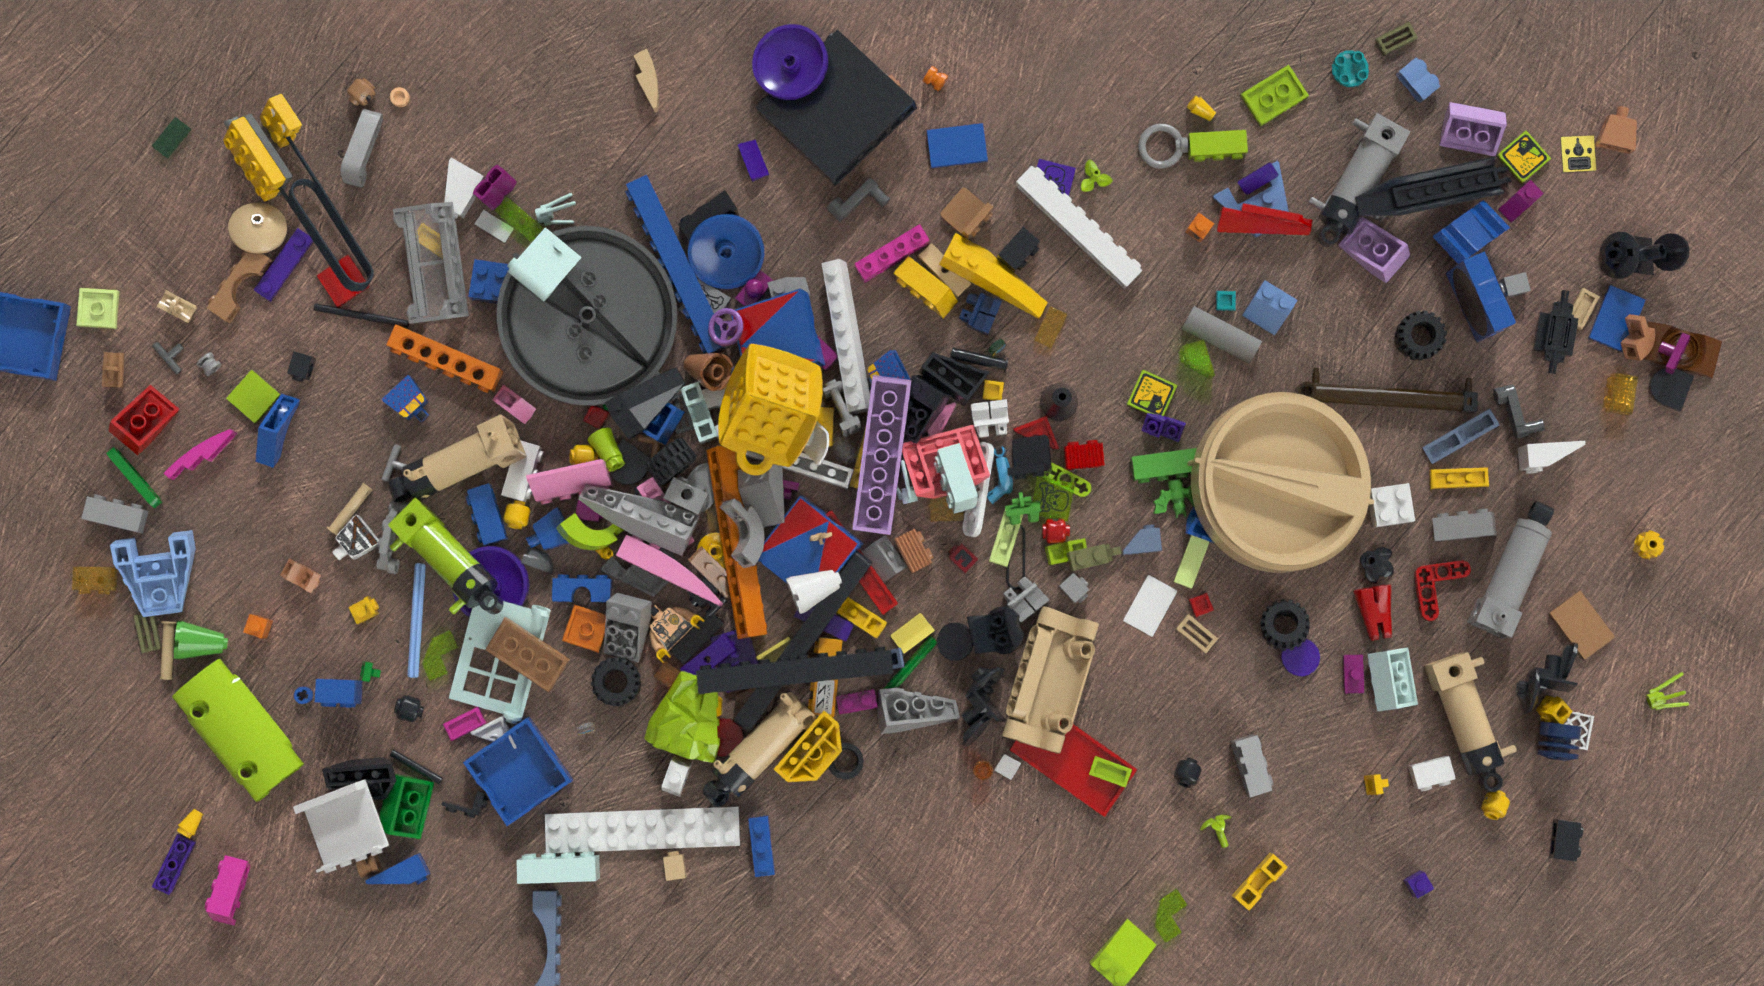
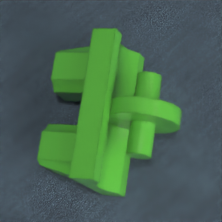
M1019 492V498L1012 499L1013 505L1005 506L1006 517H1009L1011 525L1021 523V514H1028L1029 522L1039 521V512H1041L1039 501L1032 502L1031 496L1023 497L1022 492Z

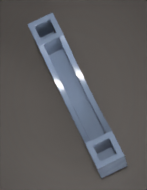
M559 890L533 891V912L544 928L548 950L543 973L535 986H557L561 982V974L557 973V965L561 964V953H558V946H561V934H558V926H561L562 916L558 914V906L562 905V895H559Z

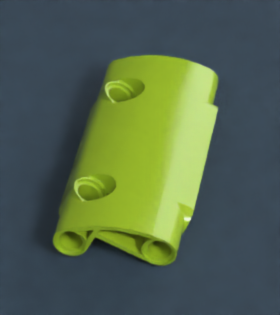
M221 659L216 660L199 672L172 696L187 715L188 722L236 782L246 789L255 802L267 796L275 786L304 765L292 749L290 740L236 674L233 675ZM199 711L202 717L197 718L193 716L192 712ZM247 771L250 777L244 778L240 772Z

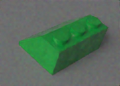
M395 774L396 783L388 797L383 799L379 816L384 833L421 839L434 782Z

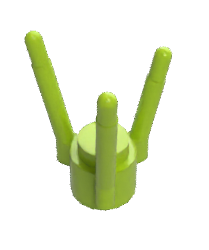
M1680 672L1658 687L1649 690L1650 694L1646 695V699L1651 709L1659 710L1689 705L1688 702L1664 704L1668 699L1686 694V691L1666 696L1663 692H1658L1682 677L1684 673Z

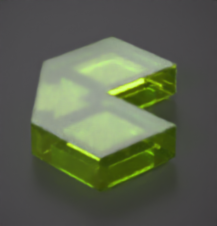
M451 630L431 639L422 662L429 681L448 674L441 655L458 648Z
M1177 889L1162 897L1158 906L1154 926L1165 943L1182 933L1172 918V915L1187 906Z

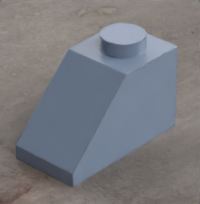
M1154 525L1143 526V529H1140L1122 550V555L1162 551L1160 528H1155Z

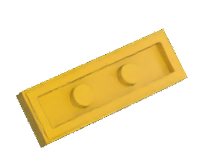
M1488 467L1429 470L1430 489L1489 487Z

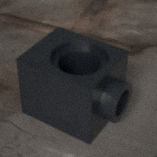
M294 351L287 374L291 375L293 380L303 382L304 379L310 381L316 359Z

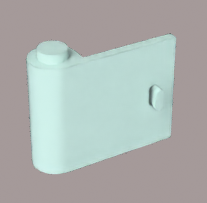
M544 228L518 259L513 258L507 265L509 268L508 273L545 302L557 285L582 257L547 228Z

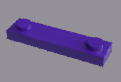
M297 228L256 285L254 291L271 302L313 243L311 237Z

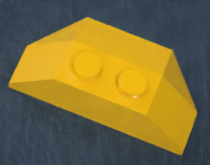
M824 710L774 770L787 782L817 781L842 752L839 723Z

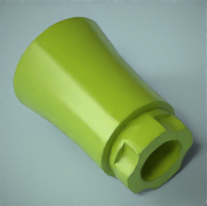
M602 428L588 437L587 441L599 458L605 461L609 472L616 471L624 466L623 456L617 446L611 428Z

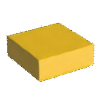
M985 380L982 399L990 401L1002 400L1004 382Z

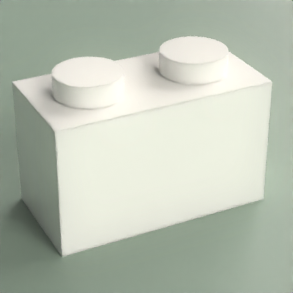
M1449 756L1408 766L1414 788L1421 789V792L1432 789V785L1439 784V786L1451 784L1450 780L1456 779Z

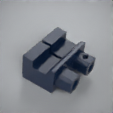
M969 292L965 303L975 306L974 310L970 312L962 309L959 320L966 323L968 328L988 336L1002 300L994 299L983 293L978 295Z

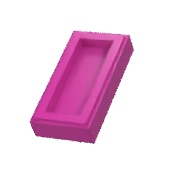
M476 707L444 723L443 726L450 740L454 741L487 723L479 707Z

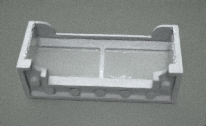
M453 202L430 203L393 209V220L399 228H403L414 302L407 310L409 324L469 316Z

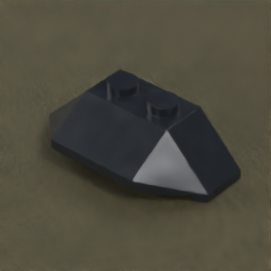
M385 757L348 760L322 769L326 788L335 791L350 784L366 780L373 800L386 799L396 783L393 764Z

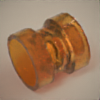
M981 760L973 766V773L978 779L987 780L993 774V768L989 762Z

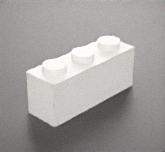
M521 441L527 457L509 466L501 495L526 503V500L530 499L532 495L526 475L538 473V470H536L537 463H541L544 452L541 451L542 447Z

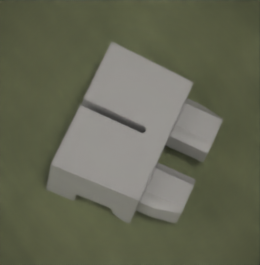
M1026 577L1017 582L1023 591L1018 596L1012 588L1003 593L1005 600L1008 602L1006 605L1020 615L1019 623L1049 601L1048 597L1043 594L1035 582L1032 584Z

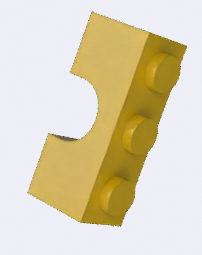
M1269 853L1232 894V897L1250 911L1262 897L1261 894L1266 887L1273 881H1276L1288 867L1273 853Z

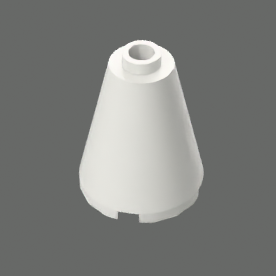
M833 570L786 578L788 588L800 614L805 613L840 588L839 584L842 583L839 573H834Z

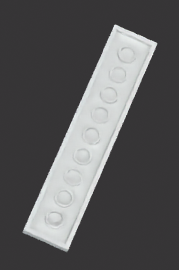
M739 806L545 814L546 853L740 846Z

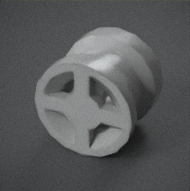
M210 352L200 358L196 365L204 370L206 376H210L222 364L216 361L214 355Z

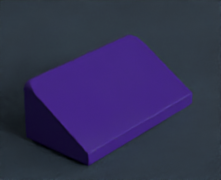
M756 140L738 144L751 181L753 182L768 176L769 172Z
M1269 162L1239 180L1238 184L1243 192L1248 195L1278 177L1279 174L1273 164Z

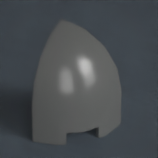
M529 546L527 554H524L521 562L552 574L553 563L550 556L541 549Z

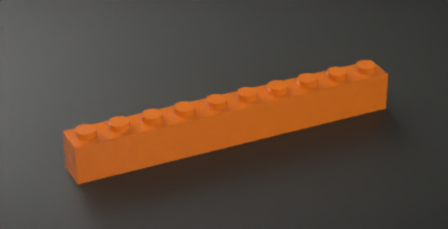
M717 446L706 450L737 639L767 635V624L760 594L757 566L755 564V566L743 568L731 557L739 542V530L735 522L720 508L724 501L731 499L739 501L744 507L738 489V470L740 468L736 463V452L723 446Z

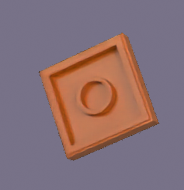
M574 604L562 641L599 653L605 637L606 614Z

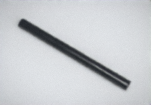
M317 303L314 304L313 308L314 311L394 326L396 324L405 328L409 326V320Z

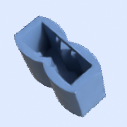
M1418 58L1413 59L1396 74L1400 82L1419 103L1440 87L1439 79L1434 74H1430L1427 71L1426 63Z

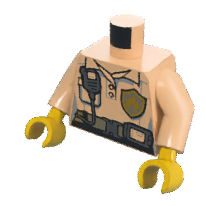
M654 605L651 608V617L655 621L650 625L649 636L657 658L662 663L664 662L662 660L664 655L670 658L671 655L668 652L693 627L700 629L697 626L698 621L705 622V620L686 608L676 606L671 609L668 607L662 612Z

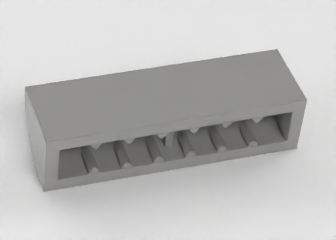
M1195 306L1191 309L1182 327V330L1247 363L1252 361L1262 343L1261 340Z

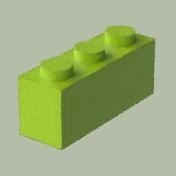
M1246 130L1189 133L1187 136L1189 160L1194 159V162H1202L1206 158L1220 161L1224 160V157L1238 160L1248 153Z

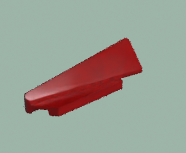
M1243 203L1240 206V211L1222 207L1219 214L1217 232L1309 235L1313 220L1303 218V215Z

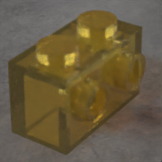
M73 566L72 590H79L78 594H91V591H98V594L110 595V591H116V568Z

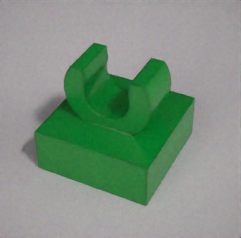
M362 661L359 680L370 682L371 676L380 678L381 670L373 669V663Z

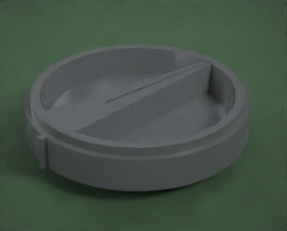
M568 227L552 233L582 258L557 285L545 302L507 272L500 288L497 302L498 333L502 347L511 365L520 377L535 390L551 399L570 405H604L605 402L616 395L660 375L658 371L669 355L676 333L677 306L670 280L661 264L653 254L636 240L623 233L604 227ZM518 253L513 254V258L516 259L521 256Z

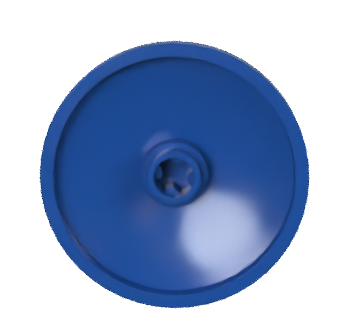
M722 214L706 219L696 227L689 239V264L701 281L715 288L733 289L745 285L758 274L764 261V243L759 231L748 220L736 215Z

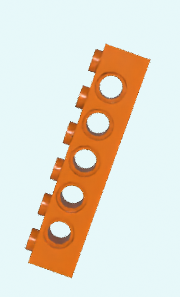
M396 324L386 344L391 348L390 352L399 356H401V353L408 355L407 359L418 363L420 360L426 363L425 367L436 371V368L443 370L442 374L453 378L455 375L461 378L460 382L469 386L471 383L478 385L477 389L488 393L489 390L495 392L503 374V371L495 366ZM410 340L413 341V347L409 350H406V342ZM430 348L431 354L428 357H423V350ZM447 355L449 358L448 362L445 365H441L440 358ZM460 363L466 364V369L463 372H458L457 370ZM482 370L484 372L483 378L476 380L475 373Z

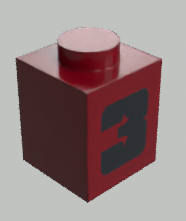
M962 543L960 546L955 544L948 552L950 554L948 559L964 574L978 560Z

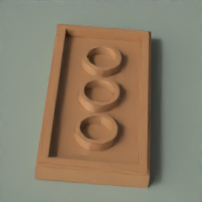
M507 617L503 619L485 649L547 692H551L570 661L569 658Z

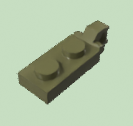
M1109 544L1067 552L1071 571L1106 564L1113 561L1112 556L1122 554L1120 546L1110 549Z

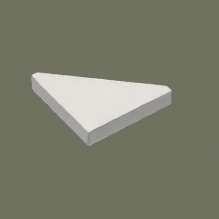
M501 716L470 733L471 735L494 742L510 729L504 717ZM509 735L508 738L513 748L516 749V745L511 735Z

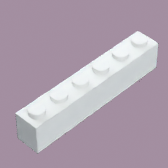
M751 451L746 453V457L761 462L764 459V456ZM804 453L799 455L792 466H781L783 469L847 490L853 474V469L823 460L820 466H818Z

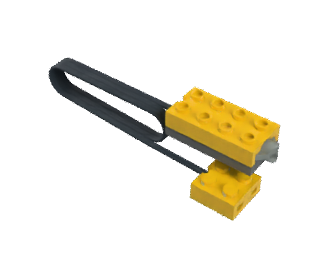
M279 94L269 98L259 118L279 148L291 145L313 181L309 179L295 181L289 190V196L285 192L286 184L290 182L293 176L253 115L248 114L241 118L236 116L233 119L224 121V125L228 129L223 138L224 145L233 154L235 162L243 169L247 180L251 181L255 187L257 195L265 202L282 194L341 284L346 289L354 292L366 289L373 279L374 270L320 182L294 144L295 133L299 132L302 124L283 95ZM296 186H307L315 192L367 276L366 282H354L347 276L295 198L293 192Z

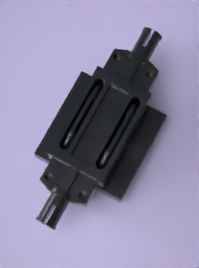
M1561 290L1560 301L1553 303L1552 311L1549 313L1540 312L1538 316L1533 350L1544 352V360L1550 362L1548 374L1552 373L1555 375L1557 363H1563L1565 356L1571 357L1573 355L1579 318H1574V315H1572L1574 305L1568 303L1570 291Z

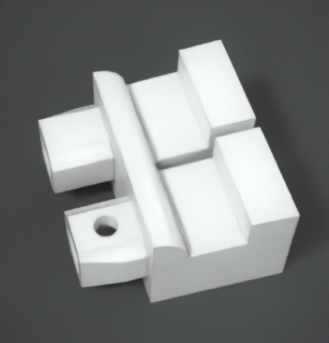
M1007 399L990 401L989 406L988 402L970 405L973 425L979 438L989 437L988 427L995 426L996 436L1007 434V424L1009 423Z

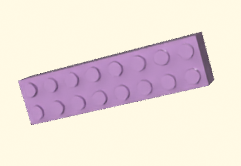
M873 375L852 530L891 535L912 380Z

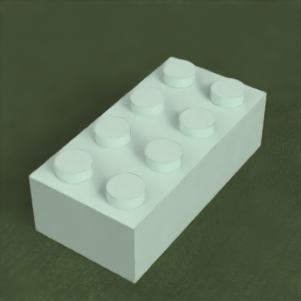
M575 852L563 853L561 856H556V853H544L541 857H536V854H524L522 858L517 860V884L586 882L600 879L599 855H594V852L580 853V856H575Z

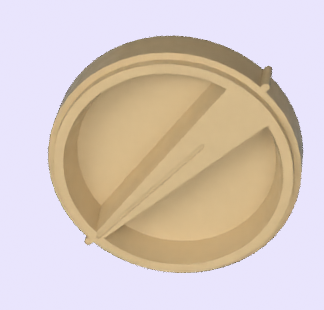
M1290 392L1267 393L1247 399L1231 407L1211 424L1197 447L1194 459L1187 462L1189 466H1192L1191 491L1194 507L1206 533L1229 557L1245 566L1271 573L1294 572L1328 561L1351 542L1364 521L1368 506L1374 504V500L1370 499L1371 476L1369 464L1358 436L1336 411L1326 404L1302 394Z

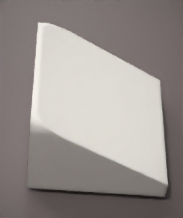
M1003 754L994 771L1011 780L1021 763Z

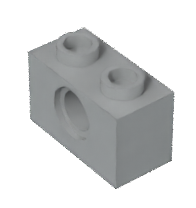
M679 476L678 479L673 477L663 498L700 516L709 497V494L706 493L707 489L697 484L693 487L688 484L689 480ZM685 490H691V499L684 500L682 493Z

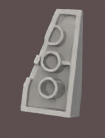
M901 688L880 689L878 691L877 718L881 734L902 732L960 719L956 700L921 695L920 692H907Z

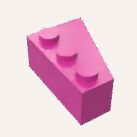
M225 855L224 860L219 862L217 870L219 874L217 879L213 880L211 898L208 897L205 903L206 912L213 921L235 926L236 920L233 919L236 907L240 908L241 902L239 898L242 890L245 888L250 869L248 861Z

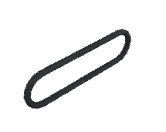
M1020 525L1023 532V577H1025V528ZM1008 563V566L1006 567V582H1007V585H1008L1010 588L1014 589V590H1018V589H1020L1019 586H1018V587H1013V586L1010 584V582H1009V563Z

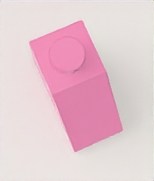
M505 385L501 387L492 399L524 424H526L536 410L535 407Z

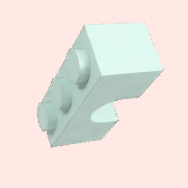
M699 382L684 386L681 392L700 444L719 438Z

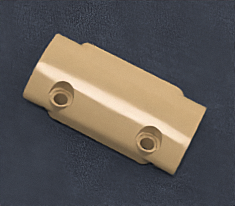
M1041 606L1036 625L1029 632L1006 707L1008 718L1002 736L1058 754L1061 753L1065 734L1073 726L1078 704L1095 653V647L1092 642L1095 640L1099 626L1098 623L1086 619H1078L1052 608Z

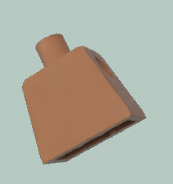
M1619 106L1616 115L1610 114L1606 117L1596 140V147L1631 154L1635 151L1637 121L1627 118L1629 108Z

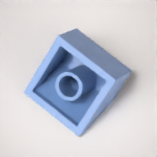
M1264 280L1242 316L1275 335L1293 309L1297 299Z

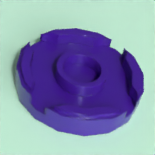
M1306 639L1305 642L1301 643L1300 647L1297 648L1296 646L1291 651L1290 649L1282 651V665L1287 672L1293 675H1309L1319 665V649L1313 642Z

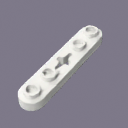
M980 442L991 475L994 448L989 443ZM990 477L975 486L978 495L976 507L965 510L963 533L966 536L977 537L981 532Z

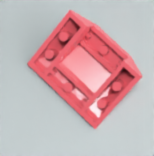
M974 425L924 437L917 444L912 441L903 443L902 454L917 497L936 499L947 496L946 491H942L940 485L941 475L936 473L934 462L938 449L960 443L974 486L990 477Z

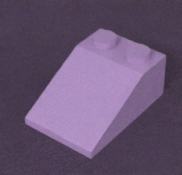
M1364 217L1360 219L1353 233L1347 234L1338 244L1341 249L1368 272L1385 283L1390 280L1410 256L1408 244Z

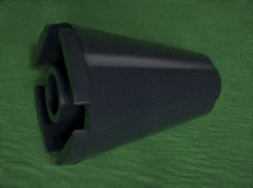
M1055 383L1048 386L1042 392L1040 407L1047 418L1053 421H1064L1076 412L1078 398L1070 386Z

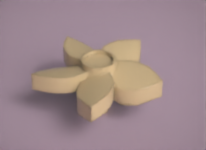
M832 532L817 533L809 539L810 541L819 540L820 545L824 544L823 539L832 536Z

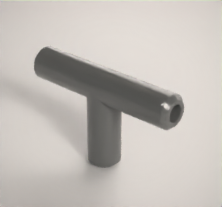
M155 342L152 345L154 350L175 374H179L182 371L173 360L184 349L181 344H177L168 353L159 342Z

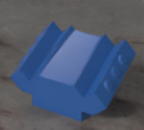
M1483 200L1435 234L1433 238L1459 264L1510 227Z

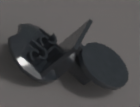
M1615 232L1603 241L1599 249L1602 254L1600 268L1605 275L1613 279H1623L1632 273L1654 275V264L1663 271H1675L1686 264L1690 248L1686 239L1679 234L1668 233L1662 235L1652 245V238L1633 236L1627 232Z
M1004 606L996 607L988 615L968 616L969 628L960 622L949 623L939 631L937 647L940 653L951 661L966 658L971 653L973 646L975 654L990 652L1010 654L1017 650L1023 641L1024 632L1021 630L1019 623L1020 615L1014 609Z
M1573 642L1570 646L1564 648L1561 657L1551 654L1546 655L1544 669L1533 667L1526 676L1525 681L1517 682L1515 695L1521 701L1525 714H1528L1535 708L1539 700L1537 696L1542 694L1546 688L1569 693L1578 685L1576 682L1566 681L1576 658L1578 643Z
M980 667L971 675L974 682L968 688L965 697L971 702L972 706L961 714L962 718L970 726L963 735L962 745L964 748L971 745L990 724L991 718H994L997 722L1006 721L987 695L995 692L992 686L1001 679L1004 673L1003 668L986 669Z

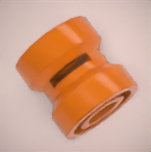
M931 66L922 82L927 85L931 84L933 89L939 92L947 81L948 75L938 73V69Z

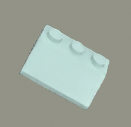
M1408 647L1368 654V665L1372 677L1371 683L1374 689L1377 711L1418 705Z

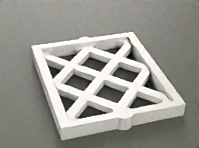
M1572 712L1575 717L1572 719L1568 718L1564 724L1573 725L1572 721L1578 719L1580 722L1579 726L1583 727L1586 732L1579 739L1583 744L1580 749L1588 750L1594 716ZM1580 716L1588 717V720L1583 723ZM1589 723L1588 729L1585 726V724ZM1587 735L1585 743L1582 738ZM1571 740V744L1575 745L1574 743H1576L1579 740Z

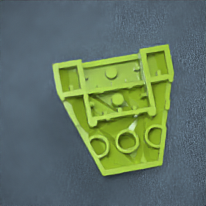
M681 671L650 718L644 739L652 743V746L684 758L714 763L720 746V738L717 735L719 719H717L716 712L718 692L698 694L696 675Z

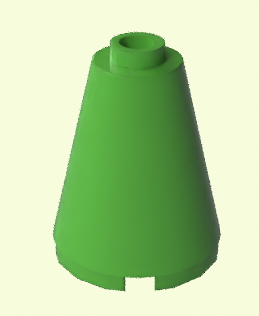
M178 621L175 633L174 659L223 653V649L227 650L228 638H224L223 633L184 621Z

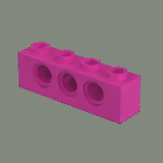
M919 224L854 263L855 269L863 282L866 283L929 245L930 240Z

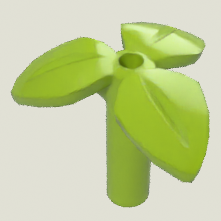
M1089 159L1086 162L1085 173L1090 178L1083 179L1081 191H1092L1094 189V182H1097L1100 187H1106L1113 182L1109 175L1100 174V170L1092 160Z
M1217 815L1215 819H1208L1200 827V830L1211 826L1217 834L1221 848L1229 846L1224 834V820L1231 819L1229 815Z

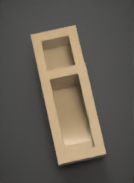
M645 49L633 55L641 70V73L635 76L654 112H657L659 108L658 79L650 54Z

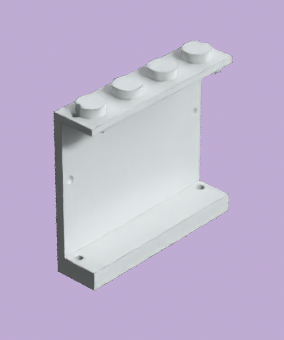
M366 780L350 784L293 807L295 814L305 811L324 864V866L316 870L317 873L323 870L325 873L337 870L336 865L340 864L341 868L352 864V859H355L356 862L367 858L366 854L377 855L383 852L382 848L389 846Z

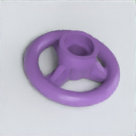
M723 308L715 312L708 326L711 339L720 346H730L736 343L743 332V320L740 314L730 308ZM730 314L735 317V320L723 321L720 316ZM715 322L720 326V330L722 331L720 339L716 336L714 331ZM728 336H734L731 339L727 340Z

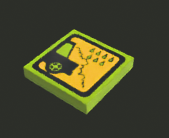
M1527 131L1523 132L1496 155L1505 166H1508V170L1521 184L1551 159Z
M1142 370L1126 405L1146 414L1152 413L1164 416L1177 385Z

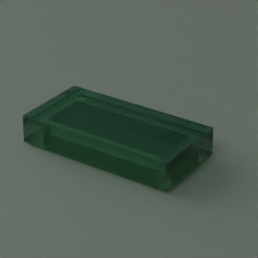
M174 117L153 143L152 147L168 159L192 129Z

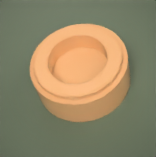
M398 87L391 91L390 100L396 107H405L410 101V95L404 88Z

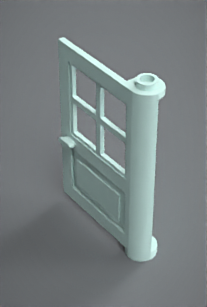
M494 599L489 601L488 607L493 606ZM503 601L504 606L501 612L493 615L483 610L479 605L472 608L449 699L502 713L507 722L516 724L517 721H522L532 681L520 673L517 680L495 674L499 659L496 657L491 672L470 667L474 647L485 650L505 617L543 641L551 610L539 605H532V608L529 609ZM468 671L490 677L485 696L463 690ZM494 678L516 684L511 704L489 698Z

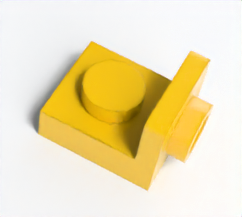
M369 596L349 607L356 624H360L379 614L377 611L379 609L378 603Z

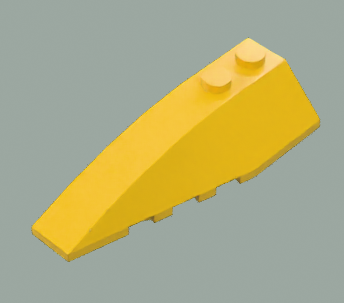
M955 233L939 265L1039 319L1048 302L990 251Z

